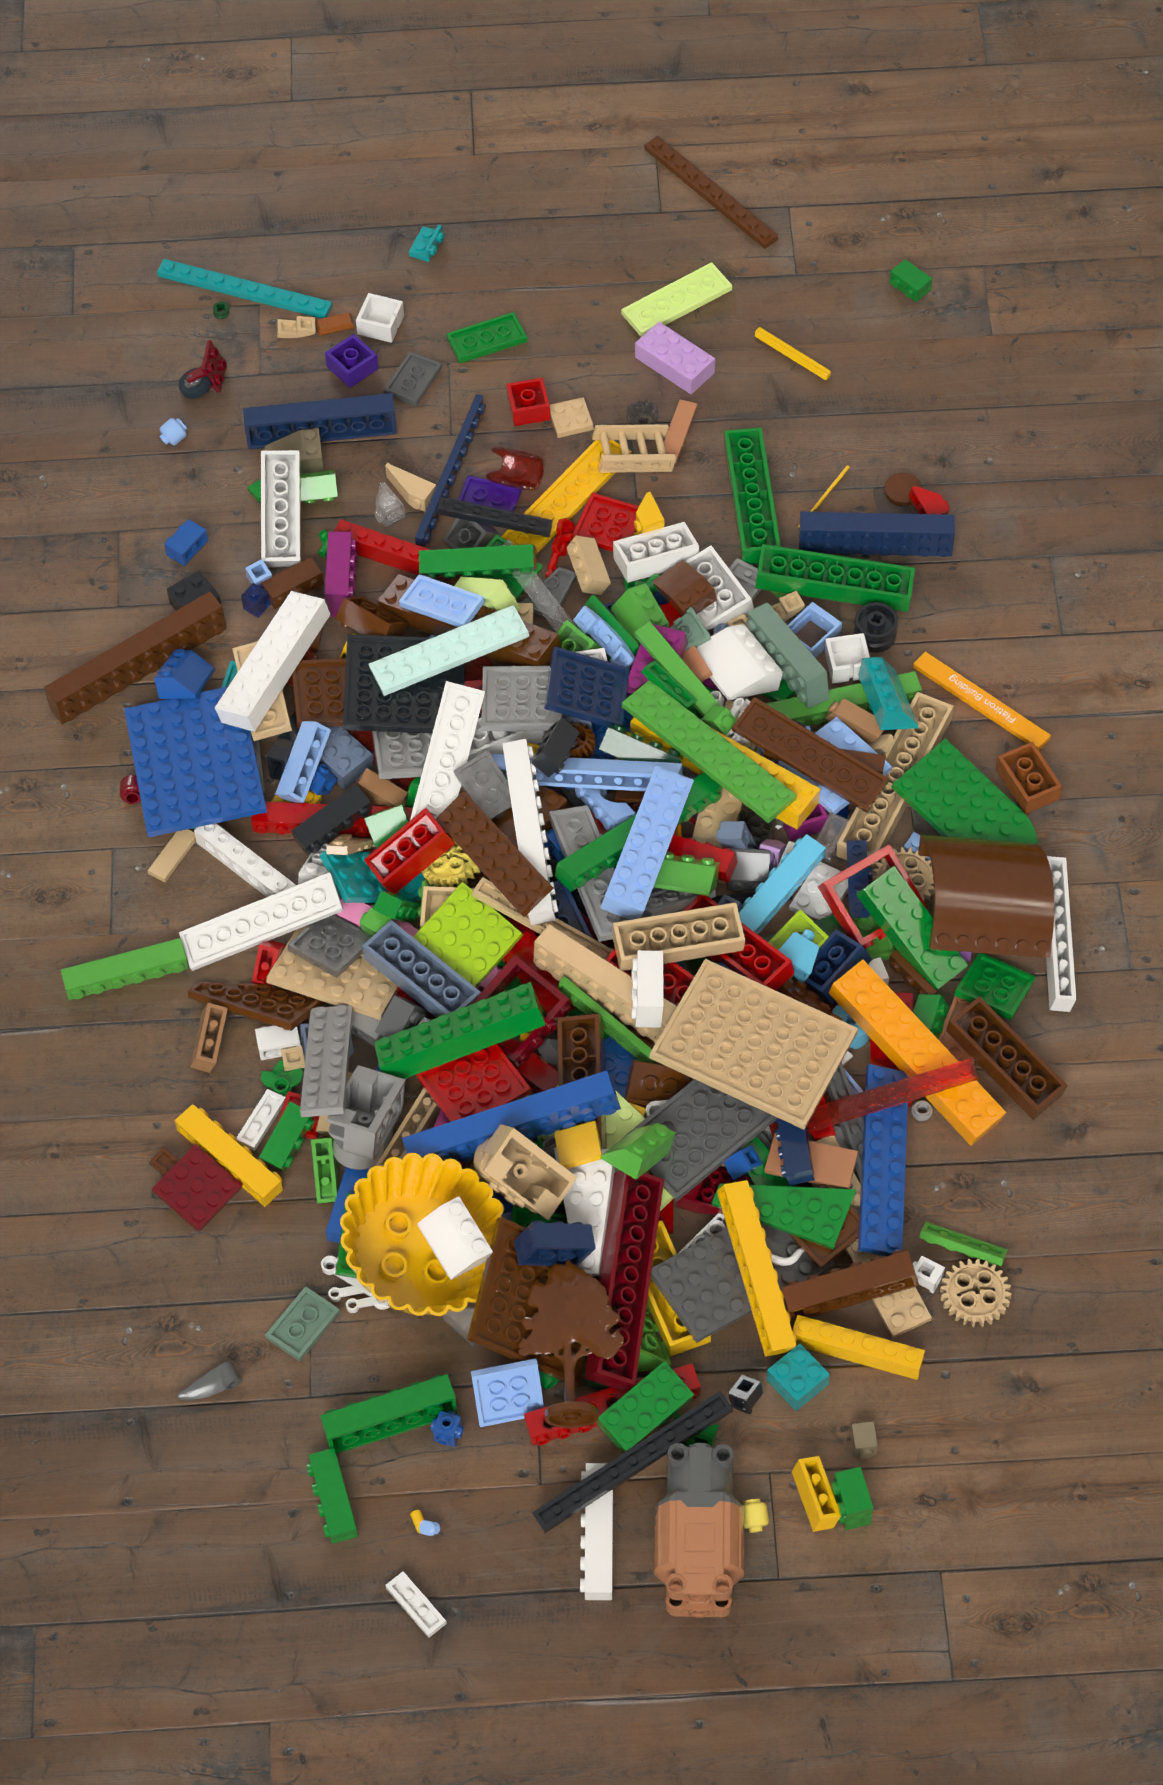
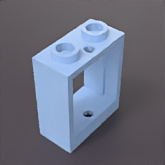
M812 602L787 626L796 634L809 621H812L827 632L812 648L802 642L812 655L817 658L825 650L826 638L839 637L841 635L842 622Z

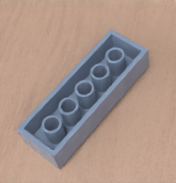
M392 920L362 945L363 958L436 1018L471 1005L481 993Z

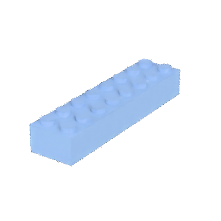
M655 766L600 909L629 920L642 917L693 784V779Z

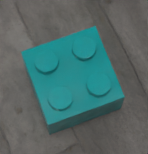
M801 1344L797 1345L767 1370V1382L795 1411L829 1385L830 1374Z

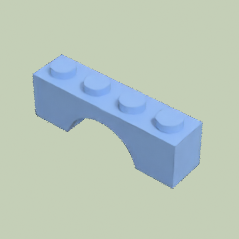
M575 788L576 796L585 805H588L595 818L601 821L606 830L610 831L635 815V812L627 803H615L606 800L607 789Z

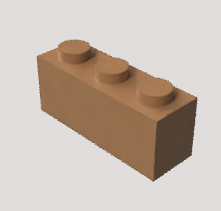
M207 1003L201 1014L190 1068L210 1073L215 1066L228 1008L212 1003Z

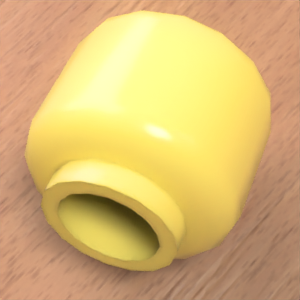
M760 1499L743 1501L744 1529H749V1533L763 1531L762 1527L769 1523L767 1505L761 1502Z

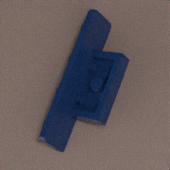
M853 840L846 842L847 868L867 857V841ZM867 867L848 878L849 915L851 918L870 917V913L856 894L869 885L868 879H872V867Z

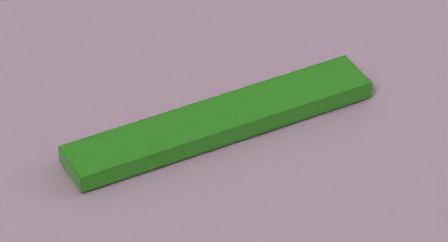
M650 621L633 634L649 654L698 700L694 707L703 717L714 705L721 706Z
M564 976L559 981L557 989L570 999L573 1006L584 1015L599 1014L604 1023V1032L637 1060L657 1062L649 1058L652 1051L649 1046Z

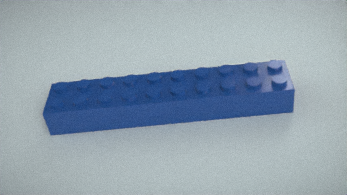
M604 1071L404 1137L402 1140L406 1154L416 1153L422 1158L427 1154H436L441 1157L442 1161L454 1159L458 1162H469L473 1160L477 1147L484 1143L487 1138L492 1137L500 1124L515 1128L532 1141L535 1137L551 1135L556 1130L571 1128L583 1121H593L601 1115H612L621 1107L608 1071Z

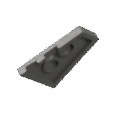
M561 567L557 568L544 580V583L537 590L534 589L530 596L520 603H533L534 614L554 621L577 578L576 573Z

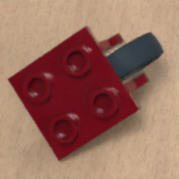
M211 340L207 341L202 366L190 369L179 380V390L188 399L199 398L209 389L213 388L217 393L221 392L227 363Z

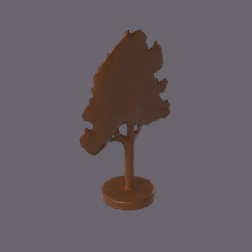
M568 1260L566 1264H553L547 1272L548 1279L545 1285L536 1279L530 1286L527 1303L529 1306L537 1307L538 1312L532 1318L524 1317L522 1320V1324L527 1330H533L526 1339L522 1338L518 1344L520 1347L518 1353L523 1356L528 1354L554 1353V1356L562 1361L564 1367L565 1402L550 1405L545 1410V1421L556 1427L578 1428L595 1423L598 1420V1408L587 1402L575 1401V1366L577 1360L591 1353L604 1359H610L623 1345L624 1337L620 1334L619 1330L612 1334L609 1333L610 1328L619 1322L620 1316L608 1305L609 1296L606 1294V1288L596 1278H593L591 1274H587ZM572 1343H580V1350L575 1355H572ZM559 1349H563L562 1355L560 1354Z

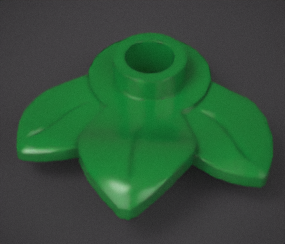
M282 1060L275 1065L272 1072L262 1071L261 1081L264 1086L286 1097L287 1092L292 1091L293 1087L300 1084L303 1077L302 1068L285 1071Z

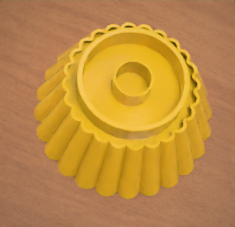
M409 1153L404 1156L403 1160L397 1157H390L385 1161L384 1167H371L367 1173L368 1178L356 1181L354 1185L355 1194H351L346 1198L345 1208L347 1212L340 1219V1225L345 1232L341 1236V1244L347 1252V1264L357 1275L358 1282L367 1291L371 1292L379 1302H387L388 1306L392 1309L403 1310L406 1313L417 1316L424 1314L442 1316L447 1311H462L466 1308L467 1303L476 1302L486 1262L450 1280L417 1224L441 1205L460 1197L490 1246L496 1220L501 1217L504 1209L499 1200L492 1198L493 1189L488 1187V1183L479 1182L478 1174L474 1170L462 1169L460 1163L454 1159L442 1161L441 1157L436 1154H427L422 1158L416 1153Z

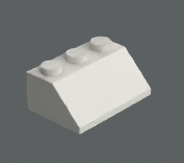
M460 1197L441 1205L417 1224L450 1280L483 1264L493 1253Z

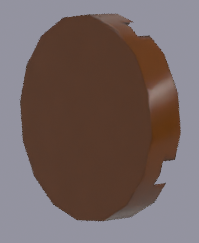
M897 473L890 476L885 482V496L892 504L910 506L913 505L908 496L913 486L922 488V484L916 476L910 473Z

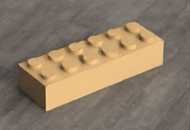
M736 903L615 922L612 926V937L621 971L632 969L633 958L637 959L638 950L663 951V964L743 951L745 937Z

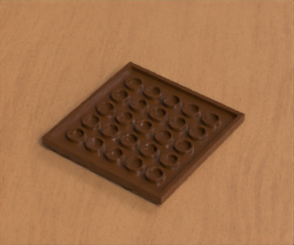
M500 1217L496 1220L490 1244L493 1253L486 1260L467 1340L517 1362L536 1359L539 1371L564 1381L563 1363L554 1356V1353L528 1354L526 1356L518 1353L520 1349L518 1344L522 1338L526 1339L533 1330H527L523 1326L522 1320L524 1317L532 1318L538 1312L537 1307L529 1306L527 1303L530 1286L536 1279L545 1285L548 1279L547 1272L552 1266L518 1265L514 1240L526 1228ZM572 1343V1355H575L580 1350V1343ZM559 1349L561 1355L563 1354V1349ZM585 1356L580 1357L575 1366V1387L578 1388L583 1386L582 1369Z

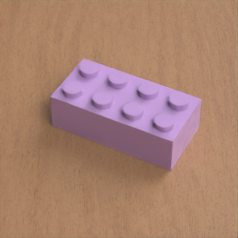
M661 322L655 324L635 343V358L689 394H693L715 373L714 357Z

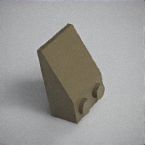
M319 428L299 430L265 445V451L299 450L300 474L324 471Z

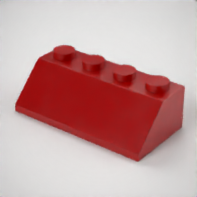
M425 808L366 857L364 861L389 892L397 893L456 843L430 811Z

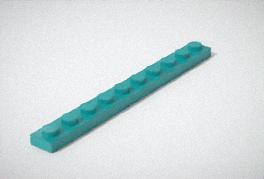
M163 259L157 271L158 277L321 319L328 317L333 307L331 301L168 259Z

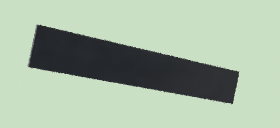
M440 497L437 512L439 515L550 538L552 520L445 497Z

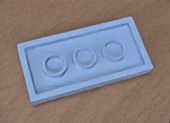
M420 574L399 600V605L402 608L457 627L470 623L485 603L484 596Z

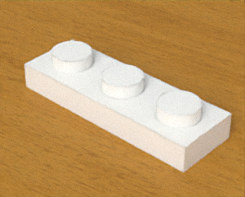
M267 1089L236 1138L238 1144L255 1151L281 1111L286 1097Z
M401 1572L385 1585L390 1594L428 1638L447 1624L442 1615L404 1572Z

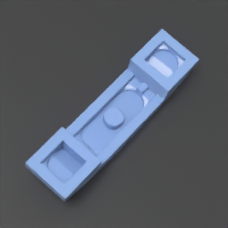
M583 606L573 619L576 625L585 634H590L602 648H605V652L611 657L610 661L612 663L630 667L635 657L624 640L599 615L587 606Z

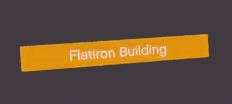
M924 652L914 662V669L1026 744L1033 741L1037 749L1040 750L1050 740L1051 735L927 652Z

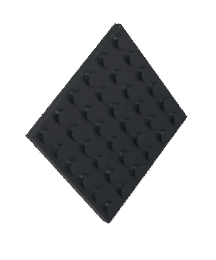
M347 634L343 730L432 734L445 683L448 681L464 686V664L384 696L369 668V663L431 638Z

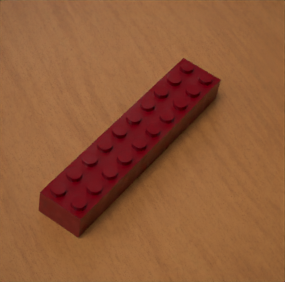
M621 1170L614 1173L598 1281L606 1288V1294L609 1296L608 1305L620 1316L619 1322L610 1328L609 1333L612 1334L619 1330L620 1334L624 1337V1343L610 1359H604L603 1357L596 1356L594 1353L588 1354L584 1379L619 1390H625L636 1384L664 1179L648 1173H644L638 1179H634Z

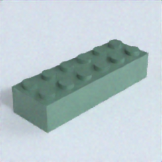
M768 602L748 611L746 623L750 632L783 671L781 679H784L789 689L797 694L801 703L804 702L808 708H811L829 700L827 671Z

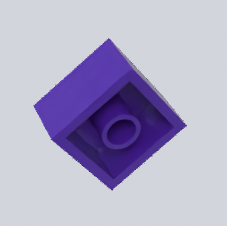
M352 334L325 352L327 368L349 388L378 370L377 354L355 334Z

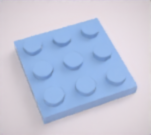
M536 1359L471 1371L480 1427L524 1419V1413L544 1408Z

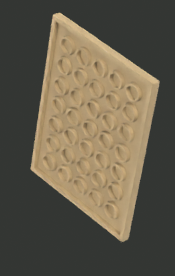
M705 959L650 1052L649 1058L805 1130L853 1042L858 1028Z

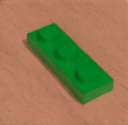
M656 660L645 666L641 671L648 680L660 687L686 709H690L698 701Z

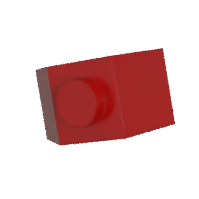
M913 486L908 494L919 514L948 515L950 511L948 502L942 498L941 494L917 486Z
M273 940L263 941L259 944L251 983L269 984L267 983V976L286 947V944Z

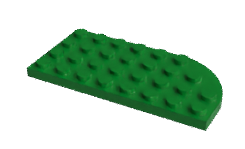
M946 738L891 786L941 836L1038 844L1036 832L1026 814Z

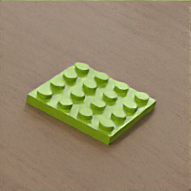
M462 882L413 938L477 988L520 940L523 934L491 906L471 896L473 890Z

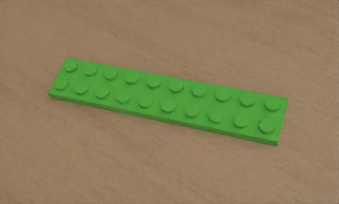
M650 680L622 702L623 709L766 822L770 823L796 800L797 795Z

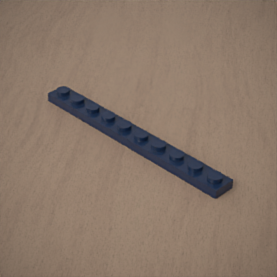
M475 395L415 536L416 545L425 547L431 540V531L437 526L440 497L449 498L450 486L454 485L456 472L460 471L462 466L461 460L463 457H466L468 444L472 443L474 438V430L479 427L480 416L485 413L486 404H484L482 395Z

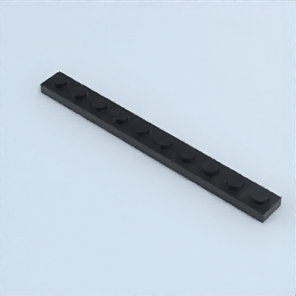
M721 1391L717 1392L532 1512L534 1518L544 1533H547L667 1455L671 1445L676 1443L684 1444L733 1412L732 1406Z

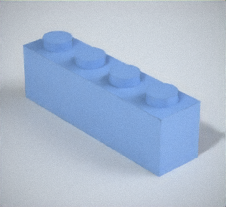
M302 721L275 795L288 802L304 803L331 732L329 728L318 722Z

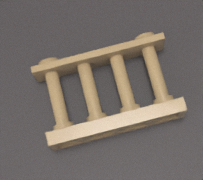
M595 425L592 440H601L604 453L598 465L599 473L672 472L676 461L675 454H666L663 442L669 428L668 425ZM655 439L658 454H648L645 440ZM609 440H619L622 455L611 454ZM627 440H637L640 454L629 453Z

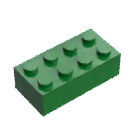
M664 1361L601 1414L596 1424L623 1454L658 1430L692 1401L694 1394Z

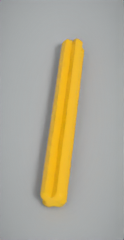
M761 327L755 331L756 338L822 379L827 380L830 377L831 371L768 331Z

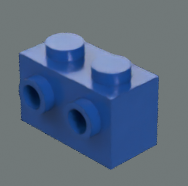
M188 519L179 526L172 537L166 540L164 544L166 556L185 566L208 542L206 529Z

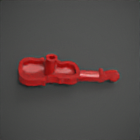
M567 518L558 520L557 534L552 543L553 552L547 565L546 578L556 570L558 558L566 556V547L575 537L573 534L575 526Z

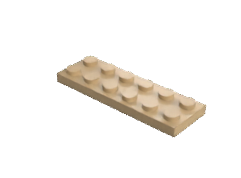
M257 642L232 648L237 671L240 670ZM283 689L255 732L251 731L254 741L292 731Z

